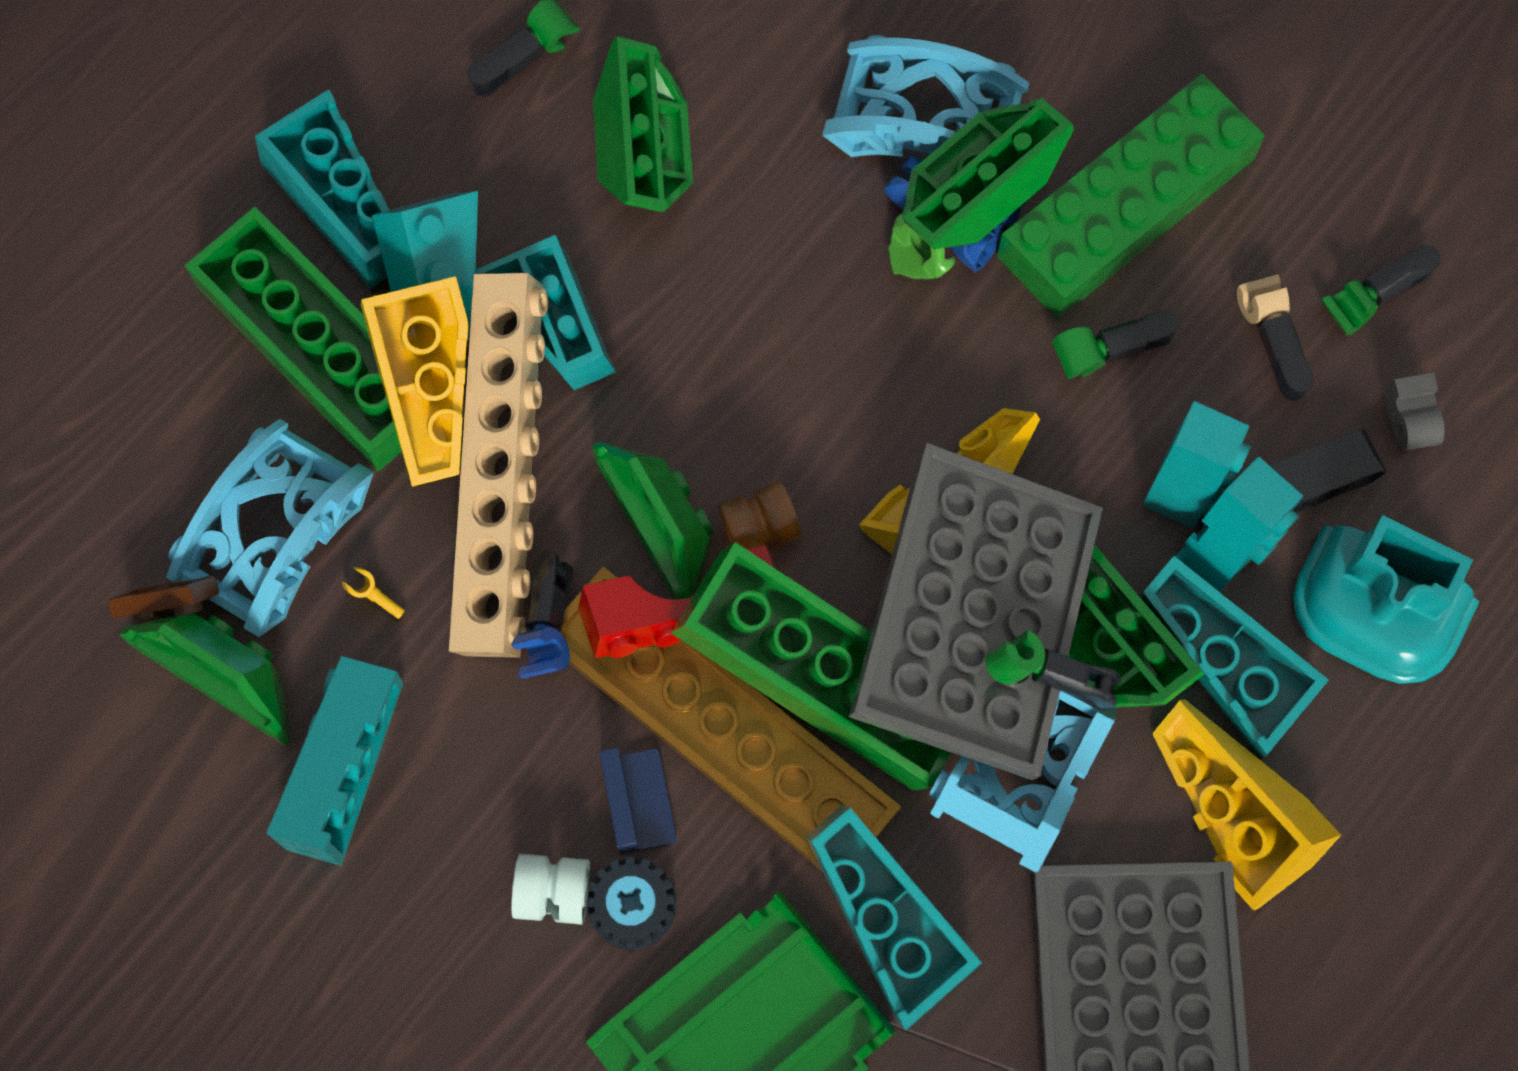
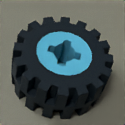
M626 857L625 860L618 861L616 859L609 862V866L605 869L601 868L596 873L595 880L591 881L588 888L589 893L588 898H586V907L593 928L607 943L620 947L623 950H641L652 943L656 944L669 931L676 914V896L670 879L659 866H655L651 861L644 858L639 860L635 859V857Z

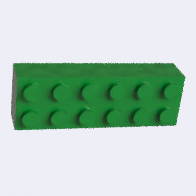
M1201 74L1002 233L997 257L1058 320L1255 159L1265 135L1213 83Z
M256 207L252 208L184 265L197 288L377 472L402 452L363 314Z
M736 542L719 553L671 634L912 791L933 787L952 752L849 717L871 632Z

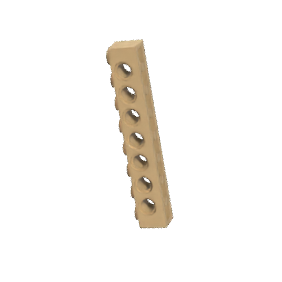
M528 273L474 274L449 652L463 656L520 658L521 649L516 650L511 644L518 634L528 632V629L525 628L526 619L523 617L524 598L528 597L531 585L530 574L526 569L527 550H530L533 544V527L529 522L530 503H533L536 497V480L534 475H532L533 456L537 455L539 449V434L535 428L536 409L540 408L542 402V388L540 382L537 381L538 364L543 361L545 355L544 338L540 334L541 316L546 315L548 308L546 290L539 281ZM517 316L515 329L511 333L504 335L506 322L512 317ZM514 362V371L511 377L501 381L503 368L507 364ZM510 408V421L504 427L498 428L500 414ZM507 455V468L503 473L496 475V462L500 457ZM504 501L505 513L499 521L493 523L492 511L498 503ZM500 548L502 551V561L496 569L490 570L489 558L496 549ZM497 595L499 609L493 617L488 618L486 615V605L492 597Z

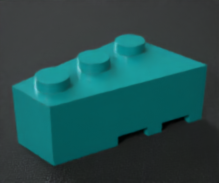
M478 191L446 194L373 214L372 219L391 292L456 276L468 320L467 340H469L474 274H476Z
M556 235L476 269V274L528 273L543 285L548 298L547 313L545 316H541L540 334L543 336L545 343L544 357L573 390L616 373L571 259ZM517 316L512 317L511 320L517 325Z
M1258 456L1223 492L1203 518L1202 522L1205 525L1198 534L1194 532L1184 543L1186 546L1175 557L1221 592L1251 561H1254L1259 566L1275 550L1278 542L1287 534L1288 529L1299 518V515L1293 510L1303 498V495Z

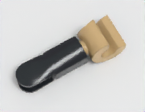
M1278 274L1239 285L1237 288V300L1243 316L1252 324L1263 322L1259 327V332L1271 365L1274 366L1273 370L1281 394L1289 400L1302 398L1313 385L1314 378L1308 362L1302 354L1303 349L1292 319L1288 315L1289 296L1287 287L1281 289Z

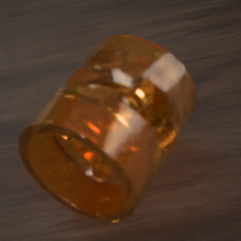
M781 481L755 490L752 500L741 495L717 505L730 545L736 542L743 548L750 549L764 546V543L769 542L778 547L801 538V530L795 510Z

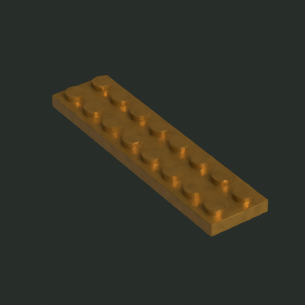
M603 566L588 584L617 577ZM581 592L564 610L560 633L567 641L570 650L569 664L821 871L822 869L806 836L842 804L853 810L876 839L900 811L901 806L753 686L682 640L668 647H658L655 644L638 648L632 654L621 658H612L610 655L595 658L578 609Z

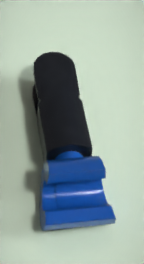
M552 550L541 552L534 560L532 590L525 628L529 632L518 634L511 644L516 650L526 648L529 654L528 663L519 669L518 677L522 679L563 670L569 665L570 650L567 641L560 631L567 592L573 577V568L567 562H559L558 555Z

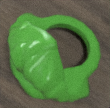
M902 214L896 218L892 229L891 244L888 247L890 266L895 275L901 274L912 279L928 280L940 278L951 269L956 262L955 257L944 259V248L930 249L928 244L904 223Z

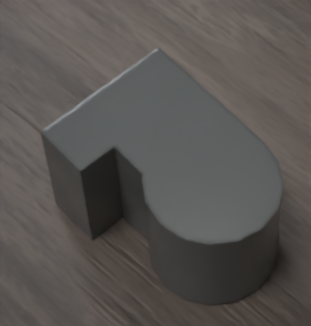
M1434 372L1394 379L1382 395L1391 430L1394 433L1398 447L1402 451L1437 446L1442 444L1444 440V421L1435 397L1438 386Z

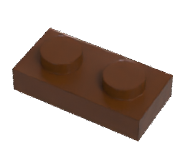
M215 575L175 583L136 588L108 599L112 618L132 615L134 622H143L162 616V610L173 608L174 616L200 611L203 609L202 601L218 595L219 590Z

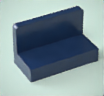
M619 748L599 751L617 848L620 855L675 844L677 837L659 750L650 749L621 756Z

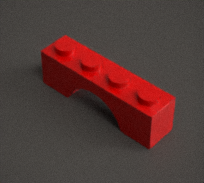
M766 545L746 549L774 567ZM630 575L583 585L578 609L594 657L599 658L610 655L612 658H621L632 654L638 648L655 644L658 647H668L680 642L681 640L671 634L692 597L672 600L655 596L641 588Z

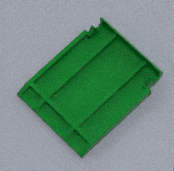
M780 891L773 896V899L765 907L757 909L747 920L741 912L609 1020L586 1043L608 1071H868L869 1068L863 1061L897 1031Z

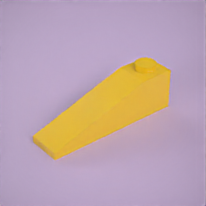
M456 276L362 299L361 308L412 487L459 475L468 320Z
M1003 408L959 441L960 450L956 454L1013 474L1040 419L1036 412ZM902 485L890 491L859 524L862 532L891 555L910 487L905 490Z
M1179 700L1152 733L1177 785L1185 788L1197 812L1193 818L1199 830H1206L1218 855L1213 858L1214 861L1233 863L1235 890L1253 911L1259 909L1310 870L1341 836L1308 798L1187 700Z

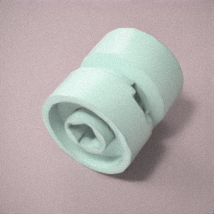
M519 854L513 881L512 917L514 919L541 921L546 914H551L555 922L583 925L587 910L586 898H588L590 861L588 859L562 857L557 864H551L547 856Z

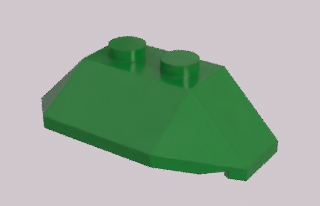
M617 36L612 41L593 98L598 182L623 204L664 212L693 184L687 102L674 78L661 63L660 59L662 57L656 46Z
M1043 98L1029 100V104L1007 105L979 112L911 170L906 206L902 214L904 223L933 249L978 243L1046 185L1074 130L1073 124Z
M603 442L592 445L596 465L672 598L680 600L693 597L702 582L711 552L709 535L713 534L714 531L704 511L701 508L694 511L686 496L691 494V491L679 469L671 472L663 458Z
M1094 544L1068 657L1113 669L1120 673V683L1114 685L1113 695L1117 697V704L1113 708L1166 705L1202 677L1204 672ZM1088 680L1087 685L1094 687L1095 682Z
M195 613L171 616L124 626L119 633L131 647L282 745L286 746L290 741L291 734L281 674L270 662L274 655L253 640H249L245 646L231 636L235 630L216 616L211 615L207 621Z

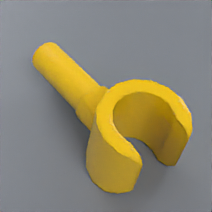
M353 567L357 572L364 575L365 584L361 589L353 590L352 587L342 581L343 588L355 597H367L399 619L405 612V609L375 586L374 578L370 572L361 567Z

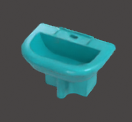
M1384 515L1367 532L1344 525L1334 528L1324 525L1296 581L1293 593L1296 620L1307 638L1324 651L1377 678L1397 684L1424 682L1442 672L1453 658L1479 605V601L1473 597V589L1463 582L1473 559Z

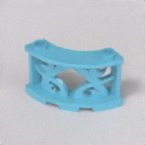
M872 35L866 40L850 42L848 45L847 53L851 57L836 113L833 119L826 120L822 136L850 157L863 155L903 157L905 149L930 155L956 133V131L944 128L945 125L957 123L956 130L958 131L979 113L978 111L991 109L993 99L1000 100L998 107L1020 104L1022 94L1028 91L1029 82L1017 75L1014 68L1010 65L996 63L961 48L926 40L886 38L880 35ZM869 70L873 72V85L880 90L865 88ZM936 76L948 88L960 108L941 111L933 117L930 123L916 121L914 108L904 97L898 94L914 83ZM981 92L985 93L986 95H988V96L991 97V98H985V97L981 94ZM861 102L867 103L861 114L858 115ZM895 109L902 114V118L890 117L889 115H892V110Z
M281 419L266 429L258 428L251 435L247 446L236 456L213 485L193 516L184 535L175 541L168 555L169 560L172 562L166 578L173 583L210 576L199 569L207 550L210 548L216 549L217 552L216 558L209 564L212 569H223L231 561L233 566L221 582L216 579L219 594L209 598V600L245 621L243 628L258 637L286 619L298 588L311 567L303 561L309 552L314 549L317 541L326 545L336 532L362 509L374 474L373 471L359 463L351 468L288 431V423ZM281 454L302 468L296 476H291L292 467L286 458H284L282 465L278 467H270V465ZM316 475L325 481L313 479L312 477ZM286 493L283 504L284 513L294 529L289 538L277 536L264 537L252 543L245 550L239 526L240 505L261 496ZM301 493H304L301 497L303 505L306 503L314 504L306 514L296 512L297 501ZM220 524H222V532L217 531ZM267 551H274L277 557L271 567H264V560L259 556ZM240 579L255 597L254 601L233 590Z
M1060 691L1058 702L1060 699L1092 716V719L1080 716L1054 715L1049 738L1056 739L1053 742L1051 752L1055 749H1061L1064 751L1066 759L1063 761L1051 759L1048 754L1047 745L1041 773L1050 783L1056 786L1055 789L1044 785L1030 784L1020 786L1008 795L999 782L994 767L974 760L977 775L964 774L971 759L961 756L951 774L944 770L941 771L929 794V797L937 800L930 813L931 815L939 819L942 812H945L1023 854L1019 864L1036 873L1039 871L1060 832L1075 799L1074 795L1078 788L1070 785L1074 776L1077 775L1082 779L1086 777L1118 713V710L1114 708L1094 707ZM1024 799H1030L1038 805L1039 810L1029 808L1027 801L1021 805L1020 809L1016 803Z

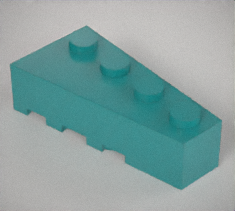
M328 89L255 135L260 164L370 290L387 279L372 215L388 211L389 208L380 190L377 189L370 175V169L363 156L360 155L352 139V134L345 120L342 119L336 107V102Z
M1194 401L1175 433L1142 506L1194 529L1201 516L1205 517L1223 492L1231 485L1236 473L1240 471L1251 447L1243 443L1250 426Z
M1175 556L1171 558L1140 597L1202 669L1204 675L1198 681L1259 760L1272 750L1329 681V679Z
M341 656L336 669L331 668L329 670L323 687L324 698L318 712L310 722L307 738L267 830V834L284 849L342 866L404 684L397 671Z
M842 804L806 836V839L896 1021L906 1031L982 962L853 810Z

